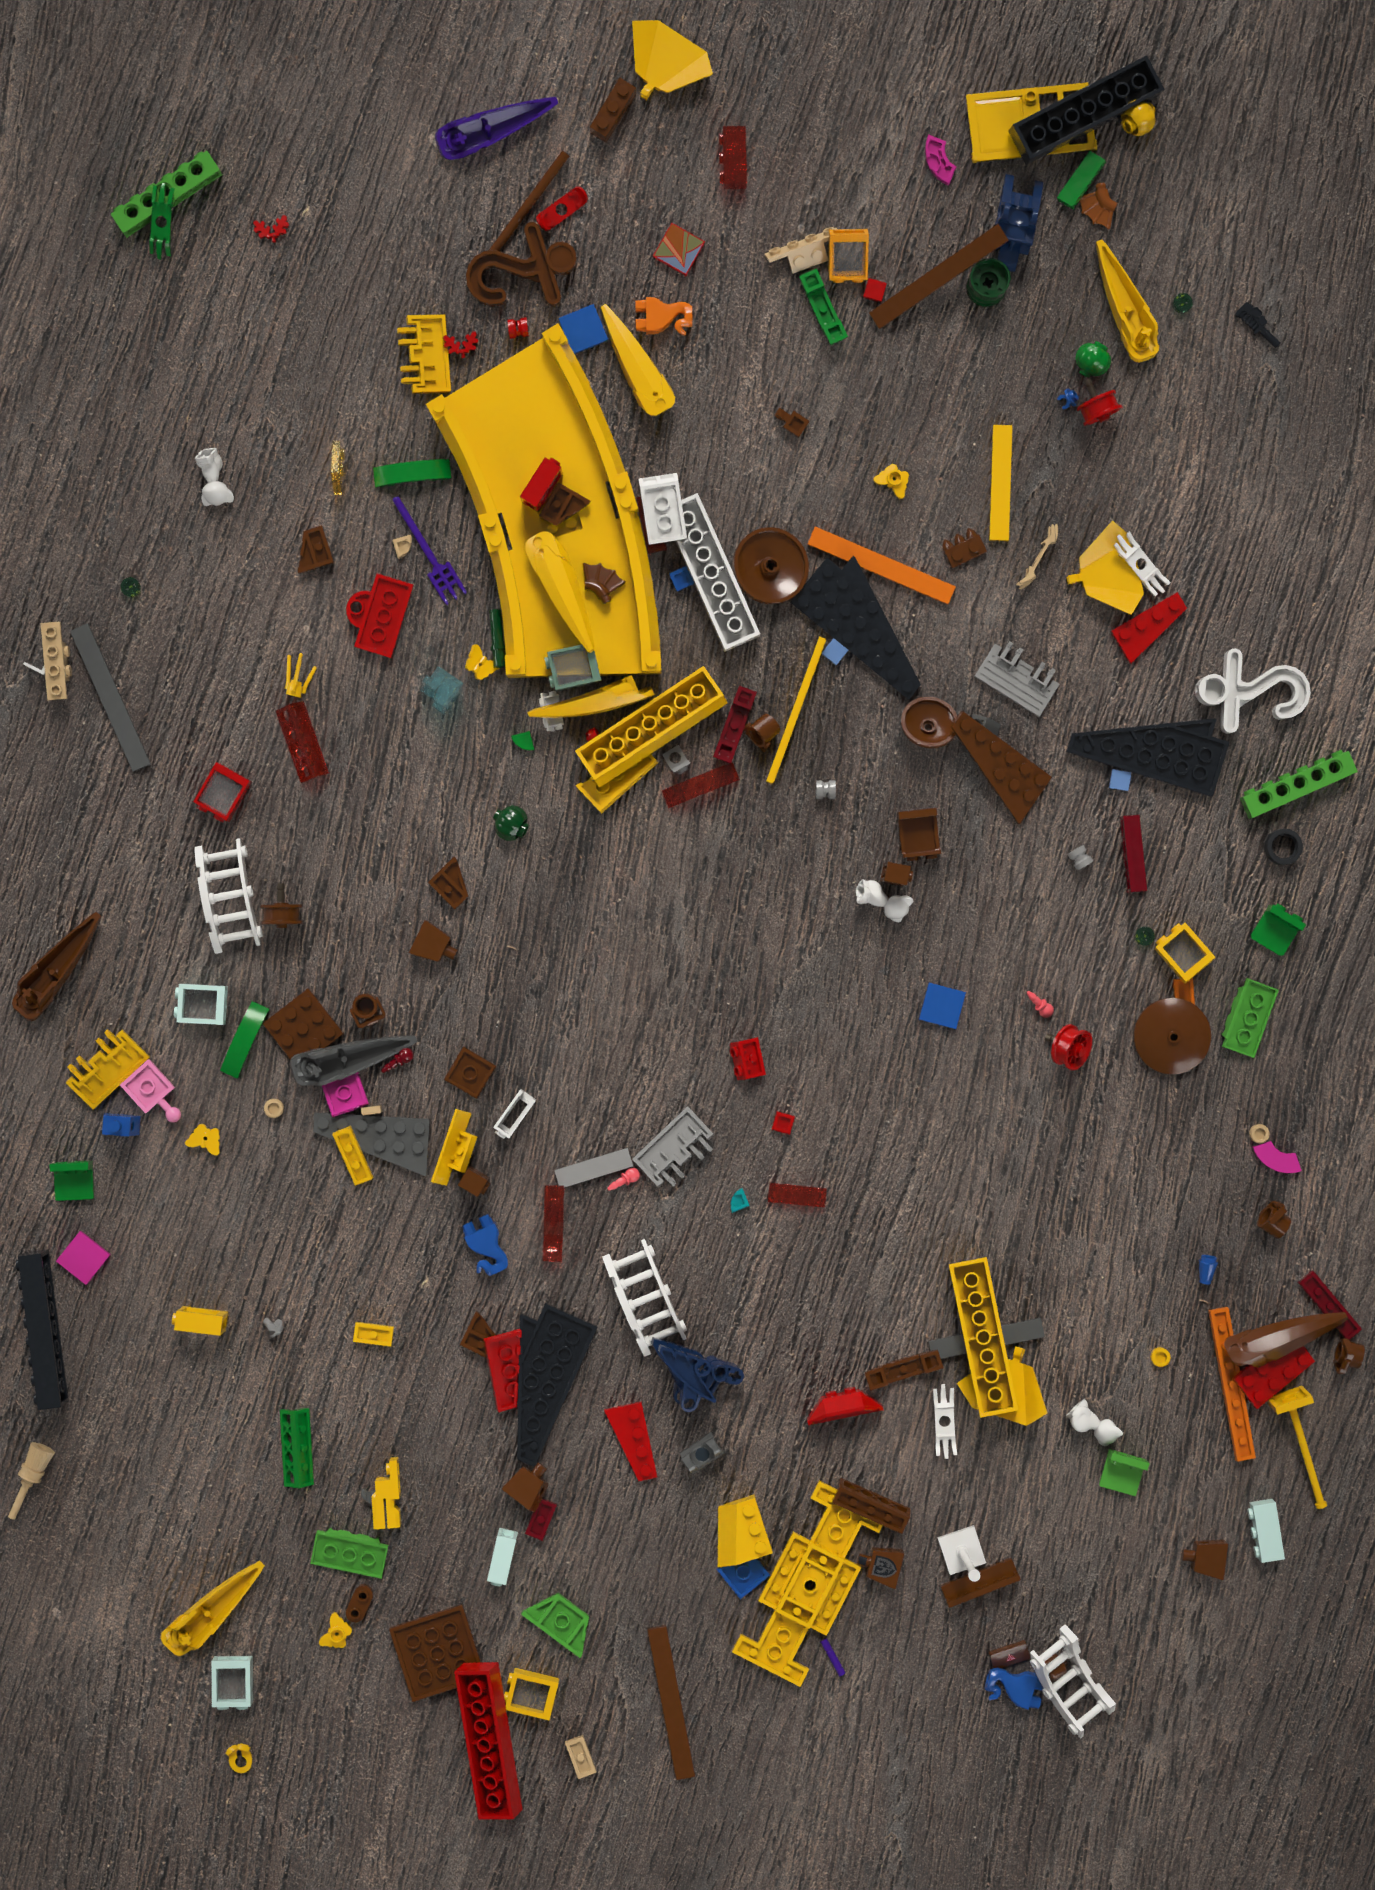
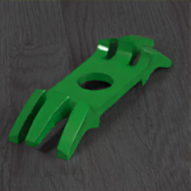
M165 183L161 184L158 202L157 186L153 185L151 201L152 219L149 249L150 254H154V242L157 240L156 252L157 258L160 260L162 258L163 241H166V255L171 256V217L175 188H170L168 200L165 203ZM158 216L165 217L167 221L165 227H159L156 224Z

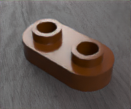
M361 1584L355 1589L346 1609V1617L349 1621L356 1623L364 1618L373 1598V1590L369 1585ZM360 1593H365L366 1598H361ZM357 1610L359 1615L354 1616L352 1611Z

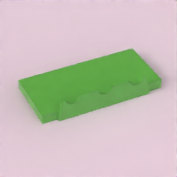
M1246 978L1244 986L1238 988V994L1234 997L1231 1006V1013L1225 1022V1030L1221 1033L1225 1038L1222 1047L1255 1058L1278 994V989Z
M329 1528L326 1532L317 1530L310 1564L382 1579L389 1545L380 1543L379 1538L374 1539L363 1534L355 1535L349 1531H336L332 1528Z

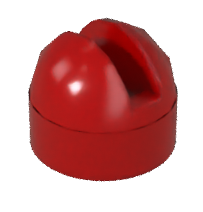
M596 727L589 729L585 734L587 742L600 735Z

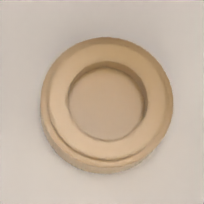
M279 1099L268 1100L264 1105L265 1114L270 1118L279 1117L284 1111L283 1103Z
M1262 1124L1253 1125L1249 1131L1250 1139L1259 1144L1266 1142L1269 1138L1268 1128Z

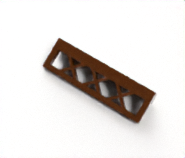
M840 1478L838 1489L832 1499L833 1504L898 1533H903L910 1519V1508Z
M1010 1557L978 1570L980 1572V1579L976 1582L971 1581L967 1574L940 1585L949 1608L1020 1581V1576L1012 1558Z

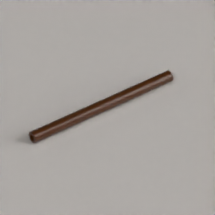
M561 151L489 250L500 251L570 157L566 152Z

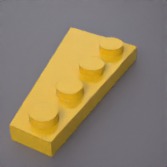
M650 754L600 788L592 777L588 781L575 786L602 814L657 765L658 761Z

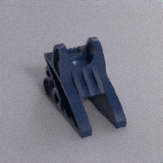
M1006 174L995 225H1000L1009 241L998 248L997 260L1003 262L1009 271L1015 272L1019 254L1028 255L1030 247L1033 245L1038 214L1040 212L1043 182L1034 181L1032 195L1012 192L1014 176Z
M652 1337L651 1344L659 1357L667 1365L674 1379L673 1398L685 1412L694 1411L701 1397L715 1403L716 1399L713 1393L720 1382L723 1381L737 1385L744 1379L743 1371L734 1363L718 1359L713 1355L704 1358L697 1350H690L688 1347ZM679 1392H680V1400L677 1399V1394H678ZM693 1399V1405L690 1408H685L684 1404Z

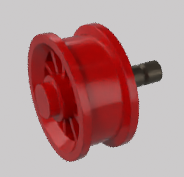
M1090 378L1083 381L1091 399L1076 408L1077 411H1081L1084 417V426L1098 421L1102 423L1123 408L1122 405L1118 404L1114 396L1116 394L1115 390L1098 395Z
M1068 1024L1064 1026L1056 1036L1047 1033L1045 1036V1040L1053 1043L1051 1048L1053 1062L1059 1065L1065 1064L1066 1068L1070 1070L1079 1069L1090 1055L1092 1035L1086 1030L1079 1031L1075 1025Z

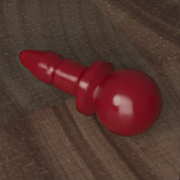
M410 1048L402 1049L399 1054L394 1055L395 1059L385 1064L381 1072L390 1071L398 1066V1064L403 1066L404 1063L412 1061L414 1057L413 1051Z

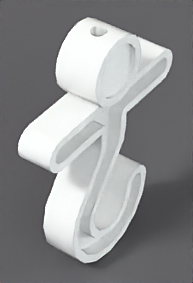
M1231 649L1224 654L1223 677L1217 674L1207 675L1200 679L1195 687V696L1203 705L1215 706L1221 703L1220 729L1226 734L1233 733L1238 729L1240 707L1278 682L1288 684L1292 695L1287 703L1274 706L1272 715L1275 719H1288L1301 713L1307 706L1311 694L1306 676L1296 667L1288 665L1272 667L1251 682H1243L1241 680L1242 653L1238 649Z

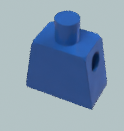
M104 1113L102 1134L115 1136L139 1135L141 1116Z

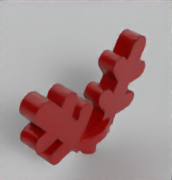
M283 215L281 220L279 218L276 219L278 226H272L275 233H270V226H267L265 229L264 221L259 223L255 220L253 222L256 227L254 232L259 233L260 239L266 237L267 239H272L274 243L276 242L275 238L287 233L286 229H283L289 227L287 216Z
M473 331L471 335L467 334L465 336L467 342L463 341L461 343L464 349H459V341L456 344L454 343V336L449 338L447 335H444L443 341L445 343L443 347L451 348L448 350L449 354H461V357L465 358V353L476 349V346L472 344L478 343V339L475 338L477 333Z

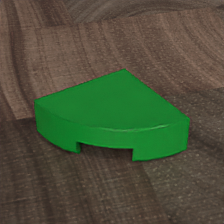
M530 731L511 736L518 747L529 751L535 750Z

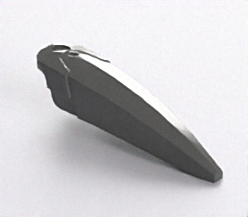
M415 1035L390 1036L353 1041L326 1048H316L294 1055L290 1060V1068L294 1080L299 1085L322 1086L338 1079H344L399 1053L402 1049L412 1046L417 1042Z

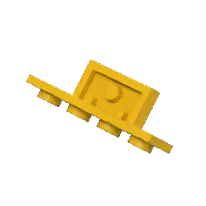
M455 1109L431 1182L447 1186L452 1169L462 1173L466 1172L477 1140V1136L466 1132L471 1116L470 1112Z

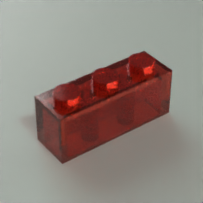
M723 126L722 133H719V145L723 147V152H719V164H723V171H720V183H723L724 189H747L746 126Z

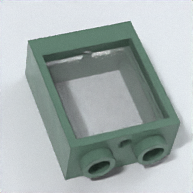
M581 644L547 652L548 657H545L547 669L551 668L552 676H549L551 688L555 687L556 692L601 682L595 651L588 653Z

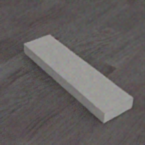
M624 1148L554 1171L559 1188L561 1189L633 1167L628 1148Z

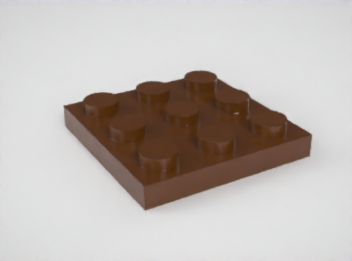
M309 988L262 1023L290 1060L294 1055L316 1048H326L344 1034Z

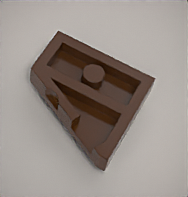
M558 482L539 517L554 526H558L588 506L591 501Z
M323 526L303 531L298 573L302 574L333 564L334 560Z
M454 856L428 883L456 910L469 895L457 858Z
M478 1311L475 1312L460 1345L487 1358L483 1339L495 1336L496 1334Z

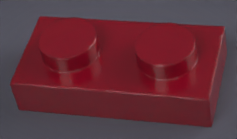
M542 1498L536 1512H533L525 1534L543 1541L557 1504Z

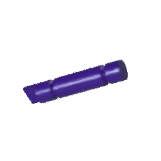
M827 1638L820 1641L839 1677L844 1675L846 1672Z

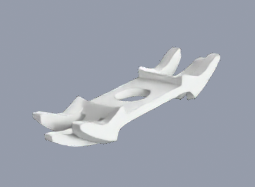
M1130 531L1126 536L1130 545L1133 546L1132 548L1119 534L1117 539L1121 547L1118 543L1114 545L1118 554L1128 563L1143 582V585L1154 596L1158 595V593L1149 582L1158 591L1164 593L1165 590L1154 576L1166 585H1169L1171 582L1154 566L1142 551L1140 545L1134 540ZM1140 558L1144 559L1146 563L1142 570L1136 567V561Z
M941 1384V1403H938L937 1389H933L936 1456H940V1440H942L944 1457L948 1459L949 1439H951L953 1455H957L954 1424V1388H950L949 1403H947L945 1384ZM942 1416L950 1418V1424L946 1427L939 1424V1419Z

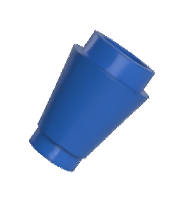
M1201 1255V1259H1199L1200 1283L1211 1284L1218 1265L1216 1257Z

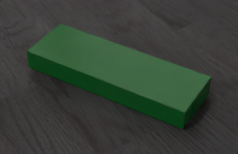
M1089 151L1057 196V200L1074 209L1105 165L1106 160Z

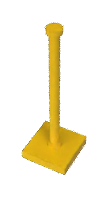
M1303 1386L1277 1393L1267 1403L1277 1415L1287 1411L1290 1412L1316 1499L1315 1506L1317 1509H1323L1327 1507V1502L1323 1499L1297 1412V1408L1314 1403L1313 1397Z

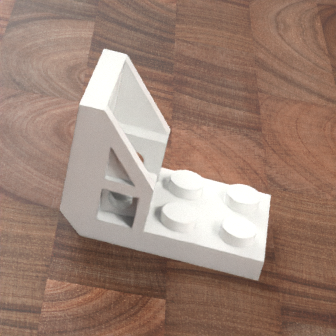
M677 473L638 479L648 543L656 544L687 539Z

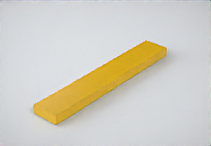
M993 425L989 541H1009L1012 425Z

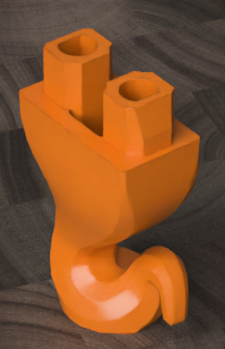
M646 297V300L635 301L636 313H646V319H636V331L646 332V335L661 333L669 327L679 314H682L684 318L676 321V331L685 336L686 332L682 327H692V305L686 302L665 304L655 297Z

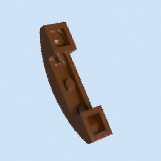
M937 1349L880 1365L866 1371L865 1376L870 1391L915 1375L927 1374L943 1369V1364Z

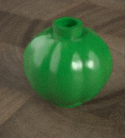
M1097 341L1094 344L1085 343L1079 347L1075 356L1076 364L1080 369L1079 373L1086 378H1089L1090 375L1101 376L1105 374L1111 366V356L1107 353L1108 348Z

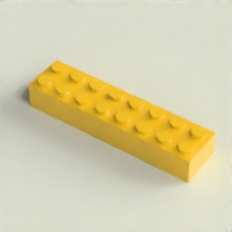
M702 666L575 750V752L600 788L726 705L727 701L708 671Z
M987 1257L948 1264L979 1416L981 1418L1017 1411L1018 1406Z

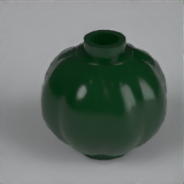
M515 805L507 806L503 810L498 809L493 817L497 835L505 841H514L518 837L523 838L529 828L526 812L521 807Z

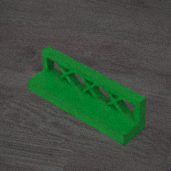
M309 1408L296 1410L281 1409L280 1426L284 1486L303 1488L314 1485ZM287 1414L290 1415V1424L287 1422ZM288 1435L291 1436V1444L288 1441ZM289 1454L292 1455L293 1462L289 1460ZM290 1473L294 1476V1482H291Z

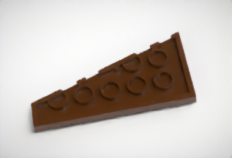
M961 711L950 726L962 745L968 750L971 758L977 763L981 769L980 771L996 794L1004 802L1005 807L1010 811L1016 823L1020 824L1052 777L964 711Z

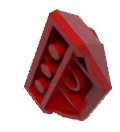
M849 1387L845 1388L844 1392L829 1391L825 1393V1396H821L807 1417V1423L809 1426L884 1410L880 1402L862 1390Z

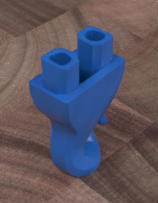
M486 1214L479 1218L482 1228L476 1230L471 1221L463 1225V1231L465 1234L464 1239L471 1250L496 1260V1263L493 1265L487 1260H481L477 1264V1274L483 1268L486 1274L491 1276L508 1267V1258L498 1244L499 1228L496 1221L493 1222L490 1215Z
M1002 1668L989 1670L985 1681V1690L993 1692L988 1697L990 1701L997 1699L1001 1695V1688L996 1685V1682L1000 1680L1009 1698L1015 1705L1029 1710V1707L1039 1709L1041 1697L1035 1696L1033 1693L1034 1689L1042 1691L1044 1688L1036 1673L1025 1671L1019 1674H1011Z

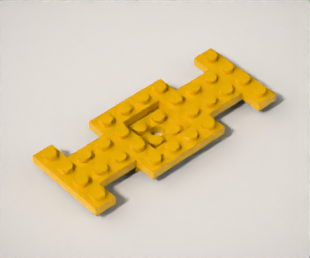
M820 1480L810 1498L826 1506V1509L811 1539L809 1540L794 1531L792 1532L758 1598L759 1602L774 1609L758 1642L740 1634L732 1649V1653L801 1687L809 1668L794 1661L793 1658L808 1629L812 1628L827 1636L861 1569L860 1565L845 1558L861 1525L877 1533L880 1532L883 1526L833 1504L832 1499L837 1489ZM809 1580L816 1583L815 1588L812 1590L805 1588V1583Z

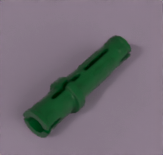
M493 609L489 610L492 638L490 649L493 653V668H504L505 645L503 641L501 610Z

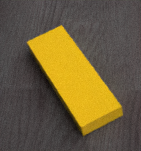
M349 1126L333 1132L332 1135L354 1185L372 1180L373 1175L352 1127Z

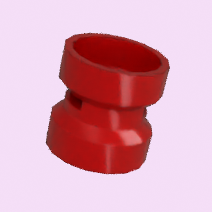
M527 317L516 321L514 319H507L510 339H514L517 336L529 337Z

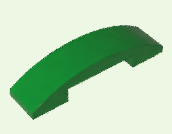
M817 268L800 275L799 278L807 299L830 346L848 338L843 324L839 320L824 288L825 285Z
M449 459L411 461L373 468L375 487L393 486L399 483L452 479Z
M254 1001L251 1002L231 1042L220 1071L238 1079L255 1038L263 1025L262 1023H264L269 1008Z

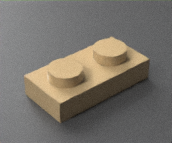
M584 1735L565 1741L578 1779L596 1773L597 1770Z

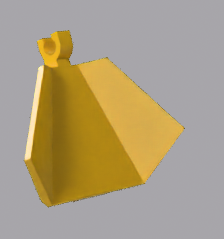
M659 20L632 21L635 72L647 83L641 90L640 97L647 101L654 88L658 91L670 93L713 75L708 54L705 50Z
M1112 520L1079 557L1080 574L1068 575L1066 577L1067 585L1082 582L1087 596L1132 615L1144 595L1142 582L1114 547L1116 543L1121 547L1117 539L1119 534L1131 548L1133 546L1130 545L1127 539V532Z
M1015 1346L1013 1360L1008 1359L1018 1410L995 1416L1028 1426L1048 1414L1034 1368L1021 1363L1025 1349ZM970 1373L960 1380L957 1385L971 1407L978 1410Z

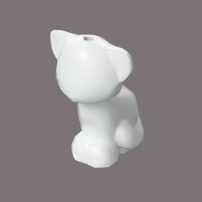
M208 448L200 451L195 460L208 482L202 489L201 499L203 505L218 506L224 502H233V493L227 488L226 484L218 481L223 462L217 452V448Z
M862 879L856 888V901L858 904L869 903L877 907H884L885 916L895 922H901L902 918L908 914L909 906L914 902L907 895H894L888 898L883 892L881 884L874 880L866 881Z
M1085 1399L1076 1404L1066 1415L1076 1431L1086 1432L1089 1429H1093L1094 1436L1102 1446H1108L1123 1435V1432L1116 1427L1112 1420L1104 1419L1100 1421L1090 1411Z

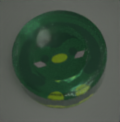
M1180 293L1174 298L1172 305L1176 312L1183 314L1191 309L1193 301L1190 295Z
M128 577L122 581L121 591L128 597H135L140 593L141 585L135 578Z
M1140 927L1136 930L1135 940L1139 945L1147 946L1154 941L1155 934L1151 928Z

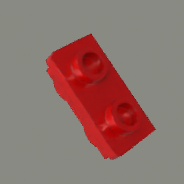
M758 1037L730 1043V1055L733 1058L734 1074L737 1080H746L766 1075Z

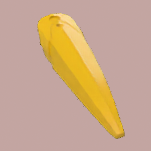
M1103 240L1096 241L1103 285L1113 317L1121 334V340L1133 361L1141 363L1154 358L1159 351L1157 341L1158 324L1150 313V308L1108 245Z
M604 304L600 309L609 338L638 405L650 416H657L670 409L675 403V395L666 378L660 373L654 362L624 323Z
M546 531L540 532L527 540L525 544L526 554L560 615L587 652L591 653L595 650L594 640L575 570L571 566L569 556L563 545L560 544L555 536Z
M630 675L599 689L554 704L535 708L527 713L529 717L543 718L591 715L634 704L654 696L655 693L650 686L638 690L633 676Z
M259 1560L243 1569L206 1594L184 1614L179 1615L161 1633L160 1639L163 1645L177 1656H182L191 1650L199 1649L210 1635L216 1632L236 1607L265 1565Z

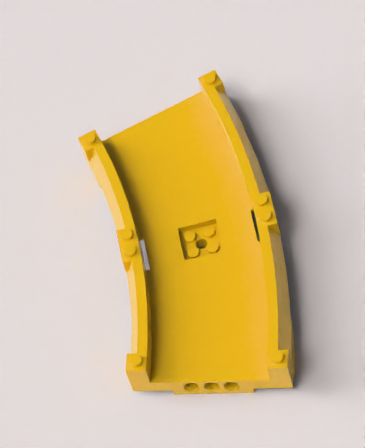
M557 323L542 333V339L444 398L441 394L428 402L426 407L461 470L477 510L491 556L504 625L506 676L508 678H549V676H552L551 668L547 669L545 657H548L547 652L581 645L555 607L526 554L525 544L527 540L543 531L553 534L560 544L563 545L569 556L571 566L575 570L591 627L600 676L661 674L657 607L648 554L638 516V506L628 473L625 472L601 407L581 365L568 344L567 337ZM544 457L547 459L552 457L561 463L563 475L558 481L560 484L591 501L588 506L558 526H554L539 517L549 497L539 512L522 503L520 499L521 493ZM608 481L619 514V518L617 519L605 483ZM500 513L503 515L512 550L509 551L498 517ZM583 563L589 565L601 563L606 569L616 570L617 576L626 581L625 584L609 594L612 598L610 602L603 604L594 592L585 590L586 580ZM586 651L553 658L557 677H592Z

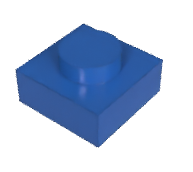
M687 566L669 573L677 592L694 585Z

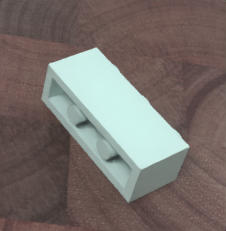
M1273 1499L1249 1502L1250 1508L1247 1511L1248 1517L1253 1523V1527L1250 1530L1251 1536L1256 1542V1546L1253 1547L1255 1557L1262 1563L1284 1560L1276 1502Z

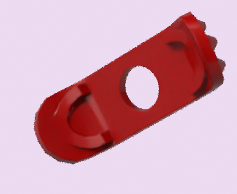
M576 186L536 216L537 223L543 230H551L587 203V193L583 188ZM564 204L567 207L566 214L559 215L556 212V206Z

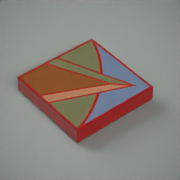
M671 223L653 258L687 276L705 241Z

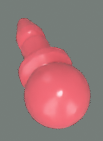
M1027 991L1029 999L1036 1005L1035 1009L1039 1011V1014L1043 1018L1051 1017L1054 1013L1053 1006L1047 1003L1045 999L1041 1000L1035 993Z
M633 1167L628 1168L625 1173L621 1174V1178L609 1185L608 1191L615 1190L624 1184L628 1186L630 1183L638 1181L640 1177L639 1171Z

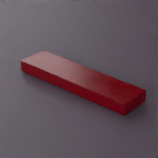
M1313 1270L1297 1282L1323 1314L1346 1313L1348 1320L1336 1327L1344 1338L1350 1340L1362 1330Z

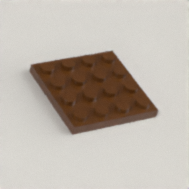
M463 1604L389 1628L412 1702L457 1688L454 1671L463 1663L481 1662Z

